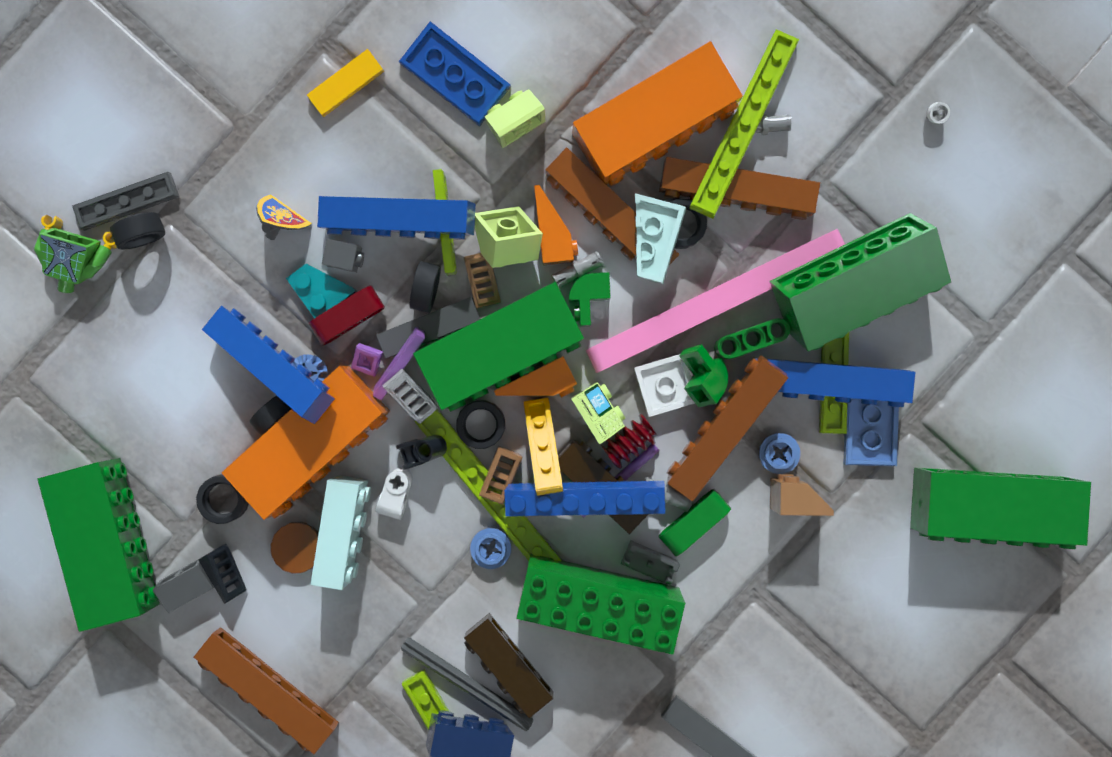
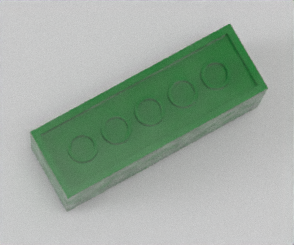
M912 213L769 281L782 318L790 326V335L808 352L817 350L834 339L846 336L848 332L867 326L871 321L881 316L890 315L896 309L906 304H912L919 298L929 293L937 292L943 286L952 283L937 227Z
M554 282L414 352L413 355L441 410L448 408L452 412L466 405L465 399L472 397L473 400H476L489 393L487 388L493 385L496 388H500L512 382L511 376L519 373L520 377L535 370L533 365L541 361L546 365L558 359L557 353L566 350L568 354L580 348V342L584 340V337L557 283Z
M121 458L101 461L37 478L79 632L138 617L160 605L159 599L153 592L155 587L153 565L147 558V543L145 538L141 536L139 528L140 517L134 510V495L131 488L128 487L126 480L127 469L125 464L121 462Z
M914 467L910 528L918 531L919 536L928 537V540L944 541V537L953 538L954 541L961 543H971V539L980 540V543L996 545L997 541H1003L1007 545L1023 546L1025 542L1033 543L1032 546L1050 548V544L1059 545V548L1076 549V545L1087 546L1091 482L1062 476Z
M530 553L516 619L673 655L686 603L680 588L567 561L553 560V558L535 556Z

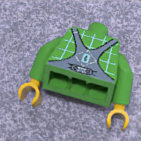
M44 215L41 218V223L45 228L41 229L34 251L42 265V272L46 276L58 279L57 290L62 293L74 292L75 284H80L92 278L104 266L112 254L111 248L116 249L117 247L115 242L110 243L111 232H106L103 235L105 244L102 246L100 245L101 241L60 230L63 226L62 219L55 216L52 222V217Z

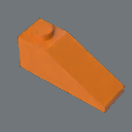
M535 185L539 230L543 233L541 241L543 266L570 263L574 261V256L578 255L577 240H572L570 231L540 185Z
M563 356L495 390L494 393L496 396H555L559 394L562 398L574 392L573 386L577 385Z

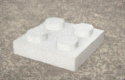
M680 354L634 367L648 417L695 404L684 389L691 376L688 367L679 357Z

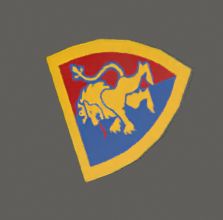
M271 194L260 199L257 204L256 211L262 223V230L270 240H275L280 229L301 230L312 225V223Z

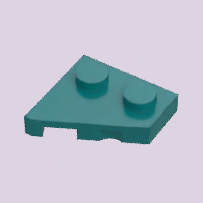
M307 263L286 278L314 318L357 292L355 288Z

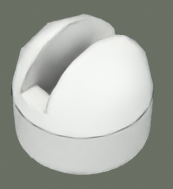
M943 102L933 103L927 109L928 120L935 124L944 123L950 116V108ZM942 109L943 114L933 115V111Z

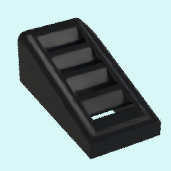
M227 544L198 559L224 604L247 591ZM218 557L221 562L216 564L214 559ZM224 566L226 571L220 574L218 569ZM229 575L231 580L224 583L222 578ZM234 584L236 589L228 593L226 588Z

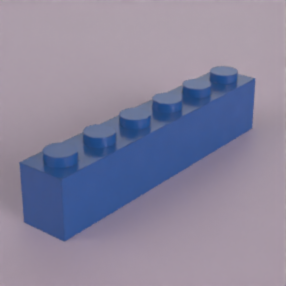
M319 196L317 227L326 229L327 234L343 235V231H351V235L367 236V232H375V236L391 237V232L400 233L399 237L415 238V233L424 234V238L440 239V234H447L449 239L465 240V235H474L476 204L468 200Z
M221 305L202 330L298 415L315 424L335 400L327 392L330 388L318 378L315 381L312 380L310 376L313 373L301 364L296 366L293 363L295 358L283 349L279 352L276 349L278 344L266 335L263 338L259 335L262 330L250 321L246 324L244 322L246 317L235 308L230 311Z
M767 359L788 376L787 381L778 391L783 392L782 397L798 398V394H808V399L824 400L825 396L835 397V401L851 403V398L861 399L862 404L877 405L878 401H888V406L904 407V403H913L916 372L911 370Z
M665 481L562 483V492L538 496L535 483L508 484L504 490L505 516L665 514Z

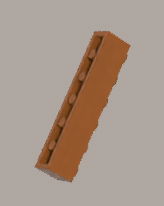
M566 147L545 169V174L548 176L546 181L555 190L560 188L567 195L564 198L574 208L578 205L585 211L583 216L592 225L597 223L603 229L601 233L611 243L616 241L622 247L620 251L630 261L633 258L637 261L636 212ZM675 249L670 264L680 255Z
M666 157L663 164L659 192L665 193L664 196L668 198L679 199L680 196H686L693 200L710 164ZM737 169L720 206L730 207L731 204L740 205V209L745 211H756V208L766 210V214L780 216L781 213L791 214V218L806 220L807 217L812 216L816 212L821 182Z
M761 355L757 360L753 358L744 370L747 372L741 381L737 379L728 391L731 395L725 402L721 400L713 410L715 416L710 422L706 420L697 432L699 434L698 438L694 443L689 441L682 451V454H684L679 463L674 461L667 471L669 475L667 484L692 502L788 379L784 371Z
M221 627L211 634L193 657L198 661V665L202 669L211 671L218 677V681L222 685L231 687L238 693V697L243 702L251 703L258 709V713L263 718L272 720L278 725V729L283 734L292 736L298 741V745L307 752L310 751L315 754L339 723Z

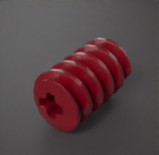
M642 414L639 415L640 424L634 420L630 421L632 430L626 426L623 427V436L616 432L614 434L615 442L608 438L606 440L607 448L602 446L614 465L619 469L622 468L621 459L628 463L631 462L629 453L638 457V447L645 451L647 450L646 441L653 445L656 444L654 435L657 434Z

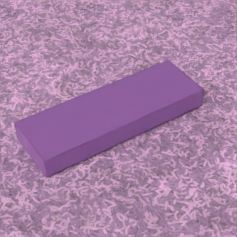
M416 326L374 386V397L379 400L385 397L387 391L382 385L401 369L404 370L414 356L413 353L424 342L425 334L422 329Z

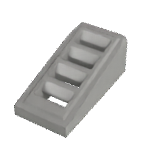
M403 369L382 385L419 424L438 408L434 400ZM406 381L407 383L396 392L395 389Z

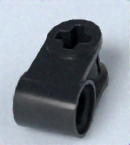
M432 435L396 445V449L400 450L403 459V470L422 465L443 456L447 451L445 439L440 435Z

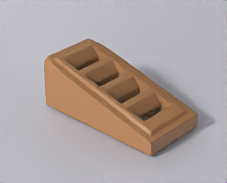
M481 253L465 256V266L476 308L501 303L494 269ZM486 261L485 266L472 269V264ZM488 271L489 276L475 279L474 274ZM491 281L492 286L477 289V284ZM492 291L494 293L492 297L479 299V294Z
M498 446L479 496L503 505L505 501L504 490L508 484H512L522 460V455ZM503 456L513 460V464L501 461L500 457ZM497 466L509 470L510 472L507 475L495 469ZM496 476L506 480L505 485L491 480L492 477ZM490 485L502 490L501 495L488 490V486Z

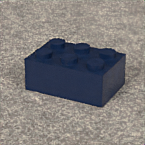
M440 710L438 714H431L426 747L430 757H511L514 734L507 724H504V720L489 718V722L481 721L475 715L464 714V718L454 717L452 712Z

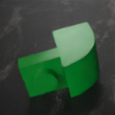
M610 272L586 274L573 284L569 294V302L579 301V306H574L575 321H580V327L591 326L590 301L610 300Z
M702 344L684 349L679 357L693 374V377L684 388L698 408L717 404L728 384V372L721 357L712 359Z

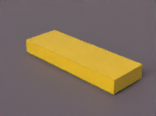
M366 49L309 92L307 96L320 114L325 117L385 71L371 52Z

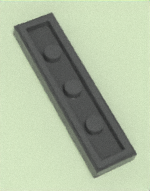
M165 172L72 205L80 230L86 231L180 196L172 174Z
M469 297L381 332L376 336L387 359L397 355L416 326L424 331L425 340L422 344H425L480 320V316L472 297Z
M677 695L661 714L665 721L712 757H756Z

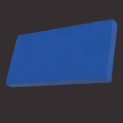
M431 21L399 60L400 65L479 127L485 121L488 110L497 105L511 88V84Z

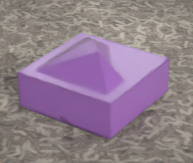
M359 343L355 349L351 369L375 377L379 370L383 351Z

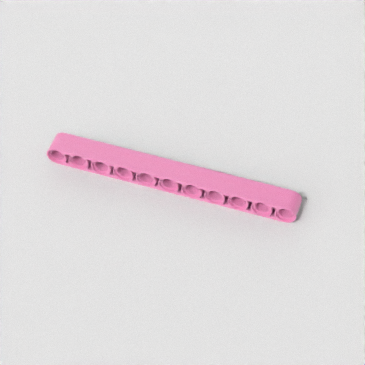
M837 228L585 350L595 372H601L771 290L770 280L845 245L844 240Z

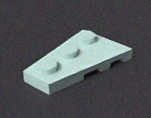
M635 193L637 276L663 284L686 207Z

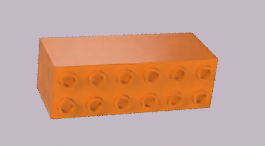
M709 41L574 121L572 135L595 174L606 185L614 186L624 179L623 176L627 172H638L646 166L645 163L649 159H660L668 153L667 150L671 146L676 145L680 147L690 140V136L698 131L699 134H702L710 129L712 123L720 118L721 121H724L735 113L734 110L739 107L738 103L743 95L712 42Z
M339 366L322 381L330 388L327 392L335 400L315 424L302 418L291 409L221 472L263 520L271 516L275 519L280 514L283 515L293 506L292 500L295 501L299 497L302 498L312 489L310 486L312 482L315 483L318 480H322L331 472L329 469L331 465L334 466L337 463H341L350 455L349 448L361 445L369 437L367 434L369 430L378 429L388 420L386 415L390 410L381 400L373 396V391L350 366Z

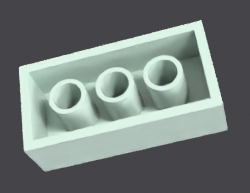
M341 475L327 480L311 585L343 590L351 583L352 578H356L359 563L355 562L356 553H360L363 538L359 537L360 528H364L367 518V512H363L364 504L369 501L371 487H367L368 480Z

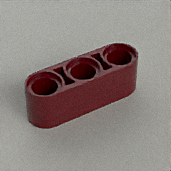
M370 285L317 316L308 324L320 344L324 346L384 310L385 306L373 286Z

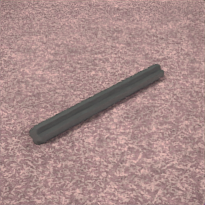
M408 637L401 646V650L522 730L528 731L532 726V717L528 718L525 713H519L514 705L412 638Z

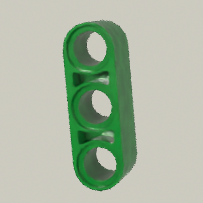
M777 318L723 336L715 342V353L722 359H731L787 339L790 334V326L784 319ZM774 323L781 327L782 332L779 337H774L771 334L770 329ZM749 332H753L757 336L758 340L754 346H750L746 342V336ZM726 340L733 344V351L729 355L723 353L721 348L722 343Z
M712 489L696 501L688 512L682 513L667 526L658 537L675 557L679 556L730 512L731 507L715 489Z

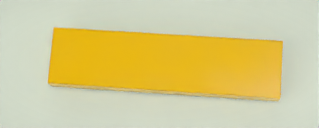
M549 398L523 401L537 496L562 492L563 485Z

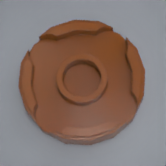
M291 522L281 527L274 534L271 542V556L275 564L282 570L292 574L303 573L313 568L319 532L304 522Z

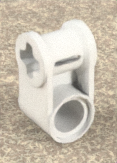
M395 469L387 476L377 503L376 513L399 520L402 519L412 484V475L407 469ZM397 476H401V481L404 482L401 486H397V481L394 480Z

